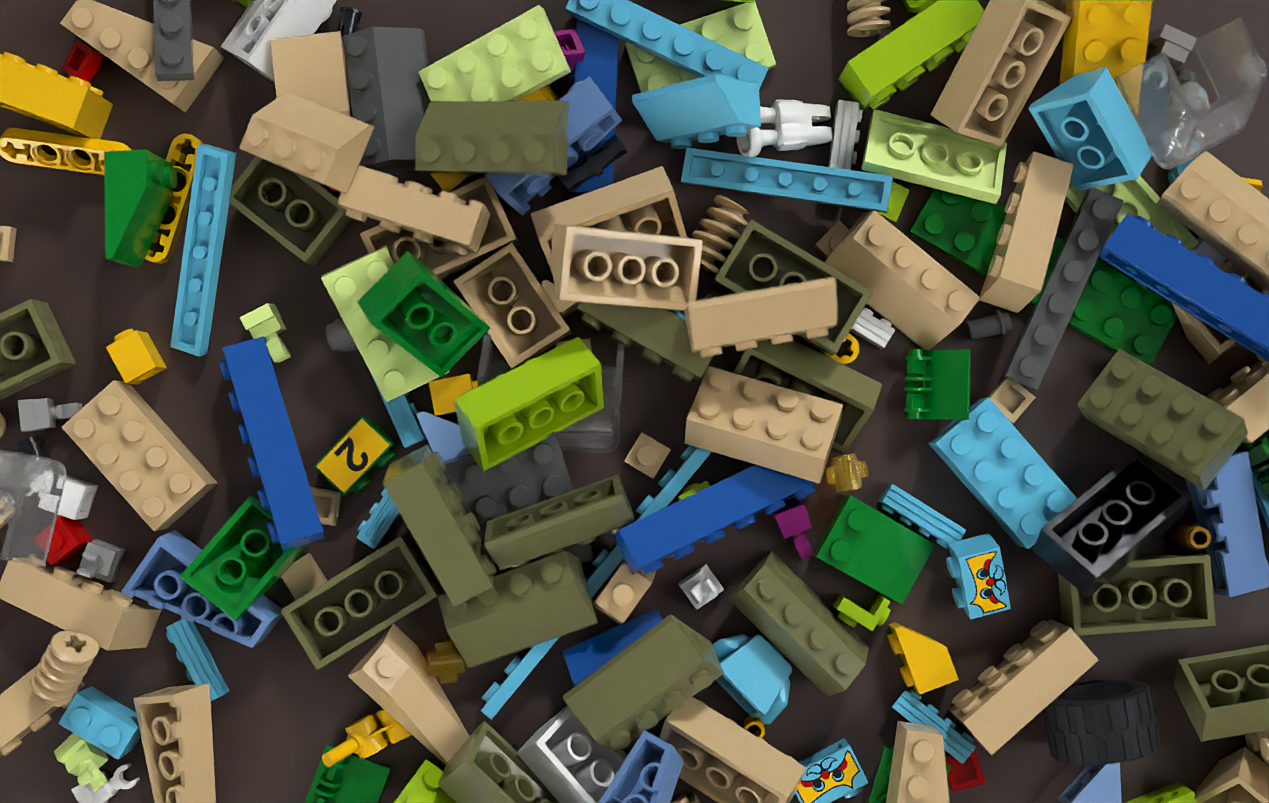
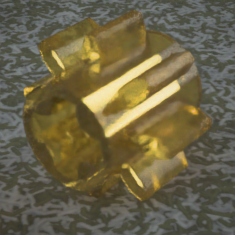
M856 453L830 458L832 467L824 469L827 484H836L837 492L863 487L861 478L869 477L866 461H858Z
M452 640L437 641L435 643L436 650H430L427 653L430 677L439 676L440 684L457 682L458 674L466 673V662Z

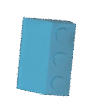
M1107 67L1075 75L1032 103L1028 108L1059 160L1074 164L1070 181L1076 191L1138 179L1154 153Z
M712 74L632 95L634 106L656 141L671 143V148L673 149L689 148L692 146L691 142L693 141L700 143L719 141V136L725 134L728 137L745 136L748 129L761 127L759 84Z

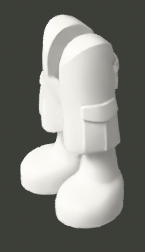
M793 99L776 100L771 108L760 106L761 123H771L775 127L774 130H760L757 127L748 129L745 136L736 137L739 151L744 157L757 156L761 148L767 145H773L778 151L799 150L805 146L825 144L833 140L832 127H813L812 123L831 119L830 106L807 104Z

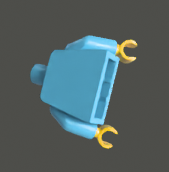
M739 634L722 638L712 644L724 671V674L715 681L750 715L744 721V729L748 730L750 726L757 725L760 728L754 735L763 738L765 734L764 725L771 724L788 705L791 685L788 677L792 672V667L782 657L783 653L770 640L766 641L759 634L752 637Z

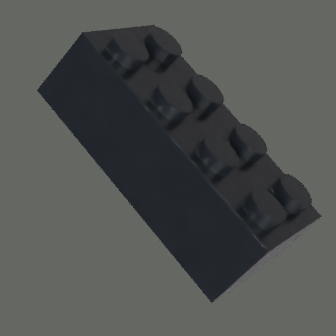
M1135 451L1042 527L1033 551L1083 595L1089 598L1179 521L1192 495Z

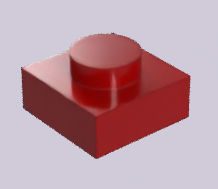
M77 39L61 69L71 76L90 83L92 78L99 72L101 61L105 55L89 44Z
M976 749L973 750L963 764L952 755L945 757V763L951 766L948 781L952 792L986 783Z

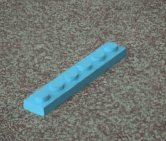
M569 0L565 8V13L699 77L719 74L759 84L760 89L769 69L629 0Z
M207 144L198 145L170 345L172 348L198 357L208 353L236 153Z
M686 148L681 182L683 184L887 213L893 176Z

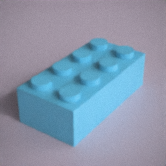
M989 397L978 398L969 406V420H953L928 442L932 449L1019 547L1029 549L1037 541L1041 528L1077 500L1076 496Z

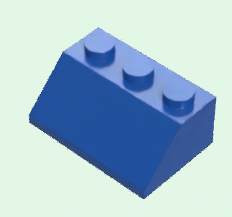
M658 608L563 650L562 652L574 686L578 685L661 622L663 619Z

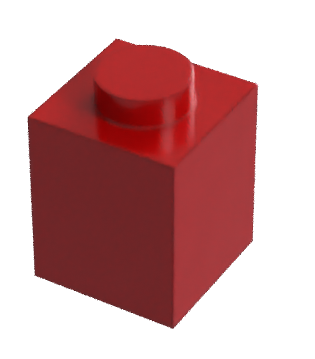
M57 516L30 537L51 565L68 562L85 549L88 542L93 540L78 519L73 520L64 516Z

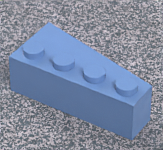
M590 76L584 81H579L572 85L568 93L559 100L568 102L567 168L577 162L578 153L582 149L583 151H591L622 121L621 117ZM484 174L499 196L522 216L531 208L528 202L537 193L540 196H544L552 188L549 182L556 176Z
M176 530L159 536L121 591L122 594L141 598L148 601V605L160 610L164 608L181 615V618L184 620L203 624L210 627L211 631L251 648L268 637L283 615L280 611L281 607L265 595H262L237 621L233 620L179 577L202 549Z
M644 730L598 803H670L684 763L683 759L672 745Z

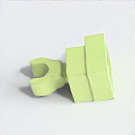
M267 303L240 317L245 329L250 331L253 339L264 336L268 351L275 363H280L291 357L287 347L278 336V333L286 330V327L275 304Z
M72 733L54 751L57 761L65 764L68 773L78 776L77 779L81 787L90 783L93 791L97 792L107 782L104 774L99 770L109 760L106 752L78 735Z

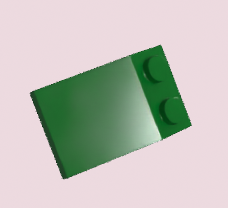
M148 150L104 151L105 259L133 268H140L173 200V188L177 186V173L172 163Z
M408 251L357 302L370 324L441 378L490 329V326Z
M844 494L813 553L815 557L894 601L903 604L935 544L854 497Z
M250 495L179 577L229 617L237 621L290 568L308 544L283 551L280 542L273 543L267 523L274 521L271 509L263 510L261 502Z

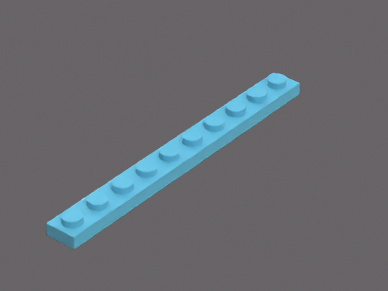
M689 445L680 456L684 462L675 472L670 468L658 482V485L662 487L659 493L654 498L648 495L636 509L640 514L636 521L666 508L711 454V451ZM617 544L610 552L606 548L601 551L592 563L596 569L589 578L585 577L591 598L624 559ZM558 638L530 647L522 659L518 655L513 658L504 670L508 674L505 680L500 685L494 682L482 696L486 703L481 711L492 720Z

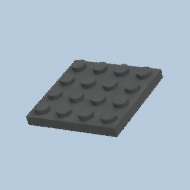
M555 431L546 439L484 472L471 454L444 461L446 471L443 473L449 483L455 482L460 489L464 499L460 503L467 514L472 512L480 526V531L477 533L483 543L485 542L487 521L574 490ZM575 543L563 548V551H568L578 556L581 563L595 559L590 543L583 546H577ZM543 555L531 559L530 563L544 559ZM494 562L496 568L494 576L511 571L510 567L500 570L496 562Z

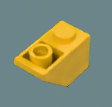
M899 623L889 624L892 634L887 635L893 653L901 655L904 666L900 668V672L907 688L912 686L918 694H923L959 680L946 646Z

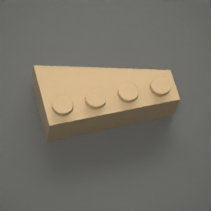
M1033 152L1025 163L1020 162L1013 177V182L1017 184L1014 193L1010 194L1006 203L1005 213L1007 214L997 236V245L979 301L1019 313L1041 291L1074 164L1037 152Z

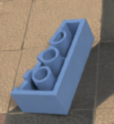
M1234 451L1206 490L1185 479L1188 492L1192 495L1191 503L1196 521L1200 526L1208 530L1211 535L1210 544L1204 550L1205 554L1210 555L1212 580L1216 594L1227 597L1269 587V564L1265 556L1249 455L1245 451Z

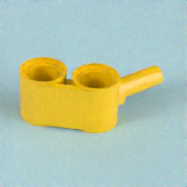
M381 708L375 714H369L345 727L348 734L346 741L323 754L322 760L327 767H331L352 753L358 754L360 760L384 749L388 746L387 742L390 741L391 744H394L412 734L387 711Z

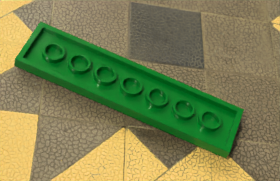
M933 188L908 233L986 278L997 245V236L1001 226L1004 224L1007 213H1005V207L999 203L994 204ZM1055 236L1043 286L1064 240ZM1097 260L1067 325L1115 353L1121 349L1150 366L1178 316L1170 301ZM1041 291L1029 302L1030 304L1035 306Z

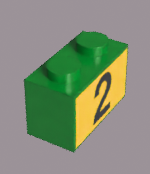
M362 416L314 467L343 495H349L353 491L359 494L371 482L372 479L369 477V474L377 466L383 469L395 457L392 450L398 444L368 416Z

